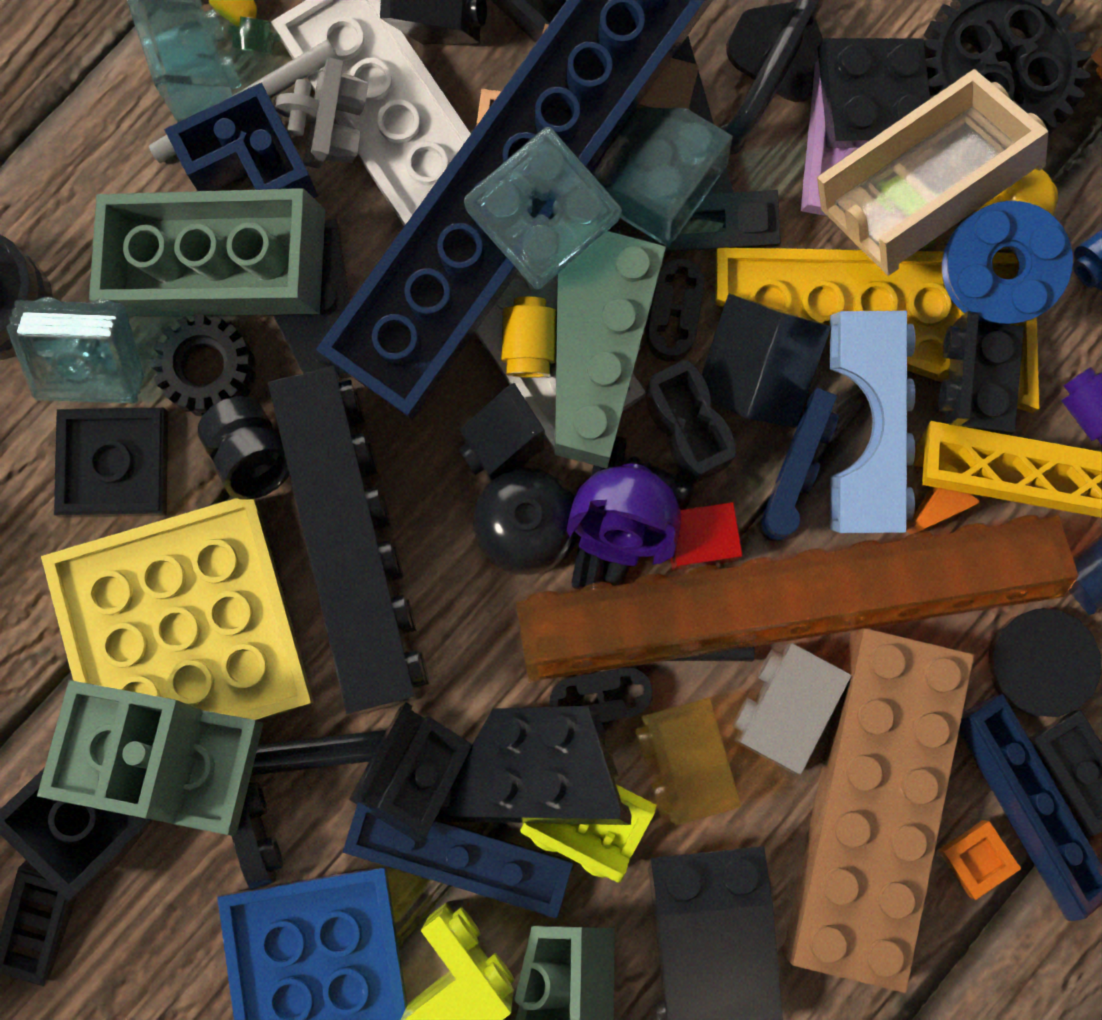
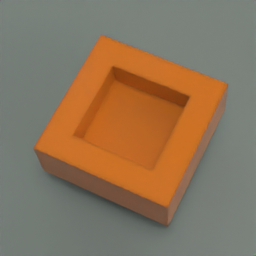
M987 820L980 821L938 850L969 898L977 900L1021 870V867L990 821Z

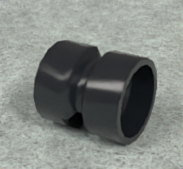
M247 396L231 397L213 405L201 417L197 426L198 437L207 454L212 459L215 470L225 489L232 497L240 500L260 498L278 489L288 479L290 474L282 441L277 433L272 431V423L259 401Z

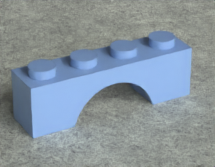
M840 311L830 315V369L848 377L860 387L869 402L873 424L869 443L859 459L845 470L830 476V530L839 533L906 532V520H912L915 510L913 489L907 487V466L913 464L915 457L914 436L912 433H907V411H912L915 404L914 381L912 378H907V357L913 356L915 350L914 325L907 324V311Z

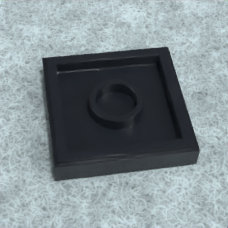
M164 407L57 409L54 516L59 518L167 516L168 411Z

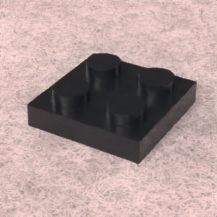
M825 38L817 47L828 148H860L930 100L923 38Z

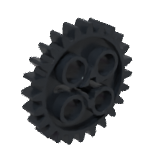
M952 0L950 6L943 4L935 16L936 21H931L924 33V36L928 39L924 40L927 75L928 78H931L928 81L930 96L937 95L975 69L991 83L996 82L1006 90L1010 99L1013 102L1015 100L1020 105L1018 106L1027 114L1033 113L1037 115L1045 124L1049 136L1058 126L1057 122L1063 124L1074 112L1071 107H1075L1085 95L1080 88L1088 81L1091 74L1080 68L1091 58V53L1076 50V48L1087 35L1085 32L1070 33L1068 28L1076 19L1075 14L1066 15L1062 18L1056 14L1062 0H1054L1049 5L1042 3V0ZM1010 28L1019 29L1025 34L1027 39L1017 37ZM961 43L973 45L979 54L967 52ZM1028 74L1040 77L1045 86L1033 83ZM966 124L963 140L968 141L975 132ZM982 139L983 147L988 148L990 145Z

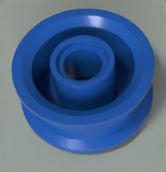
M1003 201L988 205L963 221L950 236L942 257V278L945 289L952 302L963 313L967 311L978 312V321L1009 325L1031 320L1050 309L1064 293L1073 267L1071 243L1059 221L1052 214L1037 205L1022 201ZM998 250L1011 251L1019 261L1018 272L1012 279H1003L996 275L993 270L992 259Z

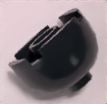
M521 467L500 474L485 486L475 504L473 528L479 548L493 565L510 574L534 575L553 570L568 558L578 539V534L575 531L571 536L567 532L568 520L575 499L574 495L561 479L542 469Z

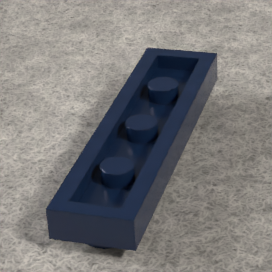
M358 802L342 853L550 917H558L573 861L436 819L427 836L417 843L372 815L371 809Z

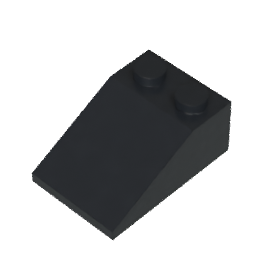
M764 846L651 858L648 873L666 1020H783L774 910Z

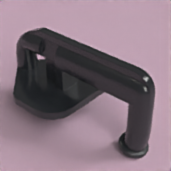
M796 0L751 8L744 11L727 40L726 53L731 64L737 70L752 78L754 82L731 121L721 126L716 132L723 154L734 155L741 151L744 147L745 139L762 120L775 93L792 102H804L812 97L815 63L818 61L817 47L823 41L816 16L824 0Z

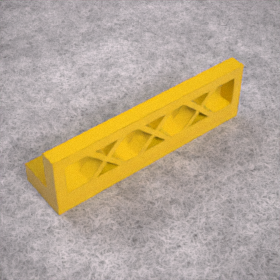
M930 421L915 447L914 466L923 467L922 485L1102 518V452Z

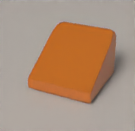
M931 487L914 512L912 520H909L906 524V531L913 535L979 504L980 501L969 493Z

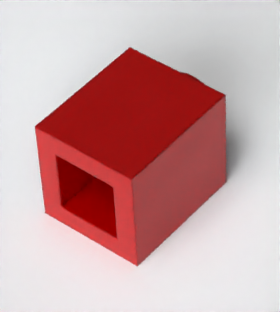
M733 502L680 510L681 523L677 545L673 557L669 558L672 571L732 563L742 557Z

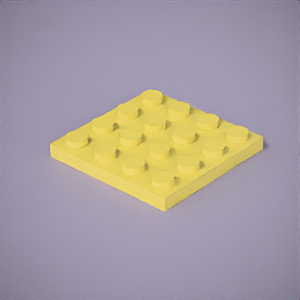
M257 498L253 500L231 499L41 556L73 681L175 699L204 711L256 721L314 703Z

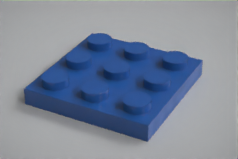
M387 866L267 886L254 890L227 893L217 897L234 1020H401L408 1004Z

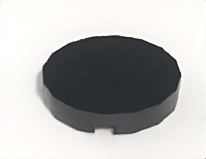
M1033 609L1011 617L997 630L989 648L988 664H991V673L993 675L991 679L999 695H1004L1012 708L1029 716L1059 717L1078 710L1093 696L1101 677V653L1093 634L1078 618L1060 610Z

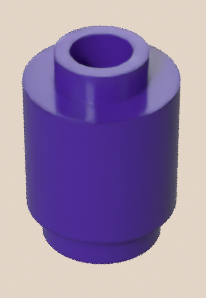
M1089 367L1063 385L1069 395L1064 397L1061 402L1091 441L1097 439L1102 445V372L1096 374L1092 367Z

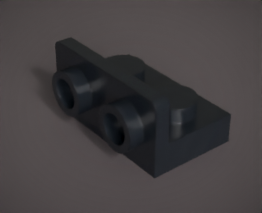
M967 311L953 326L947 328L945 334L943 356L946 359H950L949 378L944 379L940 387L938 398L939 411L945 412L946 424L1011 435L1015 432L1024 326L978 321V312Z

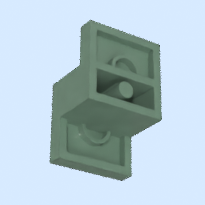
M69 680L37 796L236 836L263 723L252 719L204 711L175 699Z

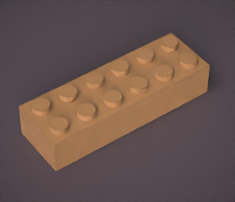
M866 628L851 632L843 671L852 676L834 709L782 953L793 966L906 993L974 654Z

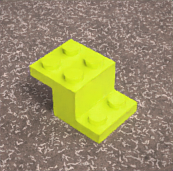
M447 902L429 915L421 932L450 971L408 1003L401 1020L505 1019L511 1014L514 989L511 984L515 981L513 975L496 953L488 958L480 948L477 938L481 933L468 913L462 907L454 912Z

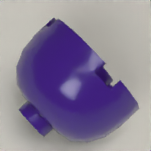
M625 464L596 472L579 488L572 504L567 532L571 536L575 531L581 536L579 547L603 560L622 565L637 566L639 556H654L652 565L665 562L674 555L680 531L681 511L673 490L663 480L642 465Z

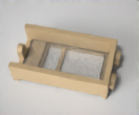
M973 69L819 175L817 181L821 210L889 276L899 269V263L1018 180L1034 169L1040 171L1046 167L1048 130L1037 115L1033 113L1027 114L1014 103L1000 84L996 82L991 83Z

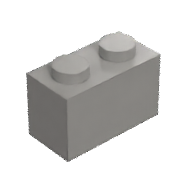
M793 643L784 645L780 652L772 649L758 674V678L764 681V684L757 698L754 701L747 697L734 719L732 727L739 730L734 742L791 773L801 775L852 675Z

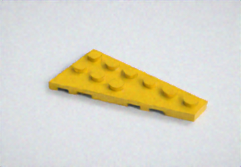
M723 247L717 248L715 252V305L724 307L728 293L829 326L830 315L840 311H907V324H913L915 329V350L913 356L907 357V371L939 382L949 378L950 359H946L943 356V343L947 328L953 326L964 314L952 302L944 286L942 278V257L944 251H916L899 263V269L889 276L862 250ZM996 252L992 259V267L999 277L1012 279L1018 272L1019 261L1014 253ZM1037 317L1028 321L1009 324L1024 326L1017 408L1030 413L1039 410ZM829 332V335H828L827 340H826V343H829V344H830V332Z

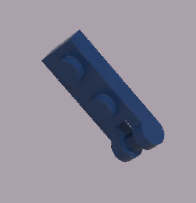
M816 388L807 399L760 520V531L770 541H781L798 528L800 515L794 506L800 491L807 494L810 492L820 468L819 463L812 461L819 442L828 444L839 419V414L831 412L837 395Z

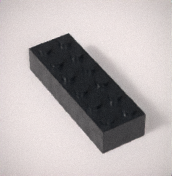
M334 366L268 382L346 714H364L422 699L421 686L430 684L422 652L418 653V650L412 651L408 633L417 631L409 599L406 600L404 595L398 596L395 580L404 578L396 546L393 547L391 540L385 541L382 528L391 526L383 494L380 495L377 486L372 487L369 476L378 474V469L371 443H367L364 433L359 434L357 425L366 423L358 391L355 392L351 380L343 381Z

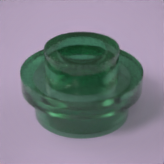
M240 16L239 27L228 25V34H233L231 48L273 55L275 42H280L279 34L271 32V21Z

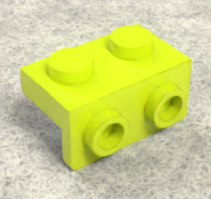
M616 784L621 802L630 809L632 815L631 825L523 823L520 831L525 836L531 838L541 849L549 852H559L580 863L590 874L601 878L607 877L620 883L626 874L629 861L654 816L657 805Z

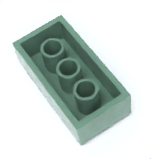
M304 189L96 194L89 301L118 316L320 314L325 208Z

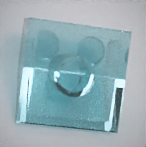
M127 0L154 84L177 122L235 94L233 89L242 87L232 57L222 58L218 42L226 40V36L215 9L206 11L201 0Z
M639 108L582 185L580 193L669 248L727 167L732 135L687 108Z

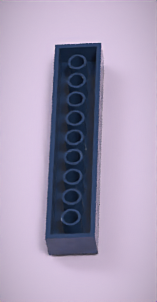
M567 0L316 350L324 358L413 420L713 0Z

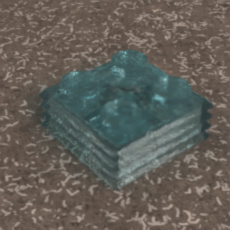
M551 127L543 128L464 197L465 209L535 289H541L617 223L622 211L618 203ZM535 198H539L542 201L548 198L553 200L552 212L554 217L549 220L543 214L535 219L530 216L533 209L532 200Z
M50 297L40 298L37 301L17 300L14 302L16 308L12 309L13 316L9 317L10 324L6 328L30 393L35 400L137 403L139 401L137 395L141 393L139 387L143 386L141 379H144L145 375L124 305L106 299H98L88 303L61 302Z

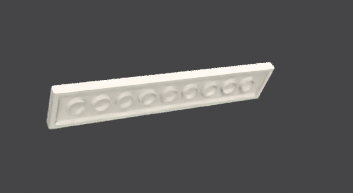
M305 0L271 21L272 27L292 59L328 39L335 49L338 59L344 61L342 73L368 82L366 102L360 116L336 110L334 122L337 125L360 130L357 156L405 226L471 133L404 34L380 19L381 0ZM325 67L306 77V80L312 83L311 87L314 92L316 91L318 74L324 71ZM541 240L475 333L510 385L516 384L545 429V438L555 452L556 362L550 364V376L521 378L506 375L507 363L501 361L503 308L513 306L514 298L535 296L545 298L546 307L557 310L558 262L544 241ZM556 323V344H557V323ZM633 373L623 411L644 398L646 394Z

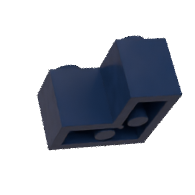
M262 82L164 129L187 176L197 191H216L248 175L256 190L304 189L313 198L318 197L309 173Z

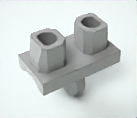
M327 57L324 71L318 74L314 98L310 97L312 83L304 79L296 80L294 93H284L277 96L275 108L279 114L289 118L287 130L289 134L303 136L305 122H310L304 166L319 169L324 160L352 163L357 156L360 130L334 124L336 110L360 116L366 102L368 82L342 73L344 63L342 60Z

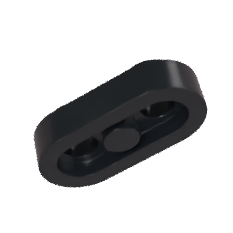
M249 782L237 834L232 836L242 874L251 890L275 883V870L283 868V860L278 842L274 836L267 837L261 818L262 815L267 814V803L259 782L252 784Z

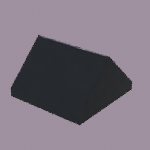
M728 293L701 374L708 386L711 403L748 419L796 428L831 326Z
M43 768L0 809V835L59 893L71 902L116 868L153 820L38 797L37 794L44 772Z

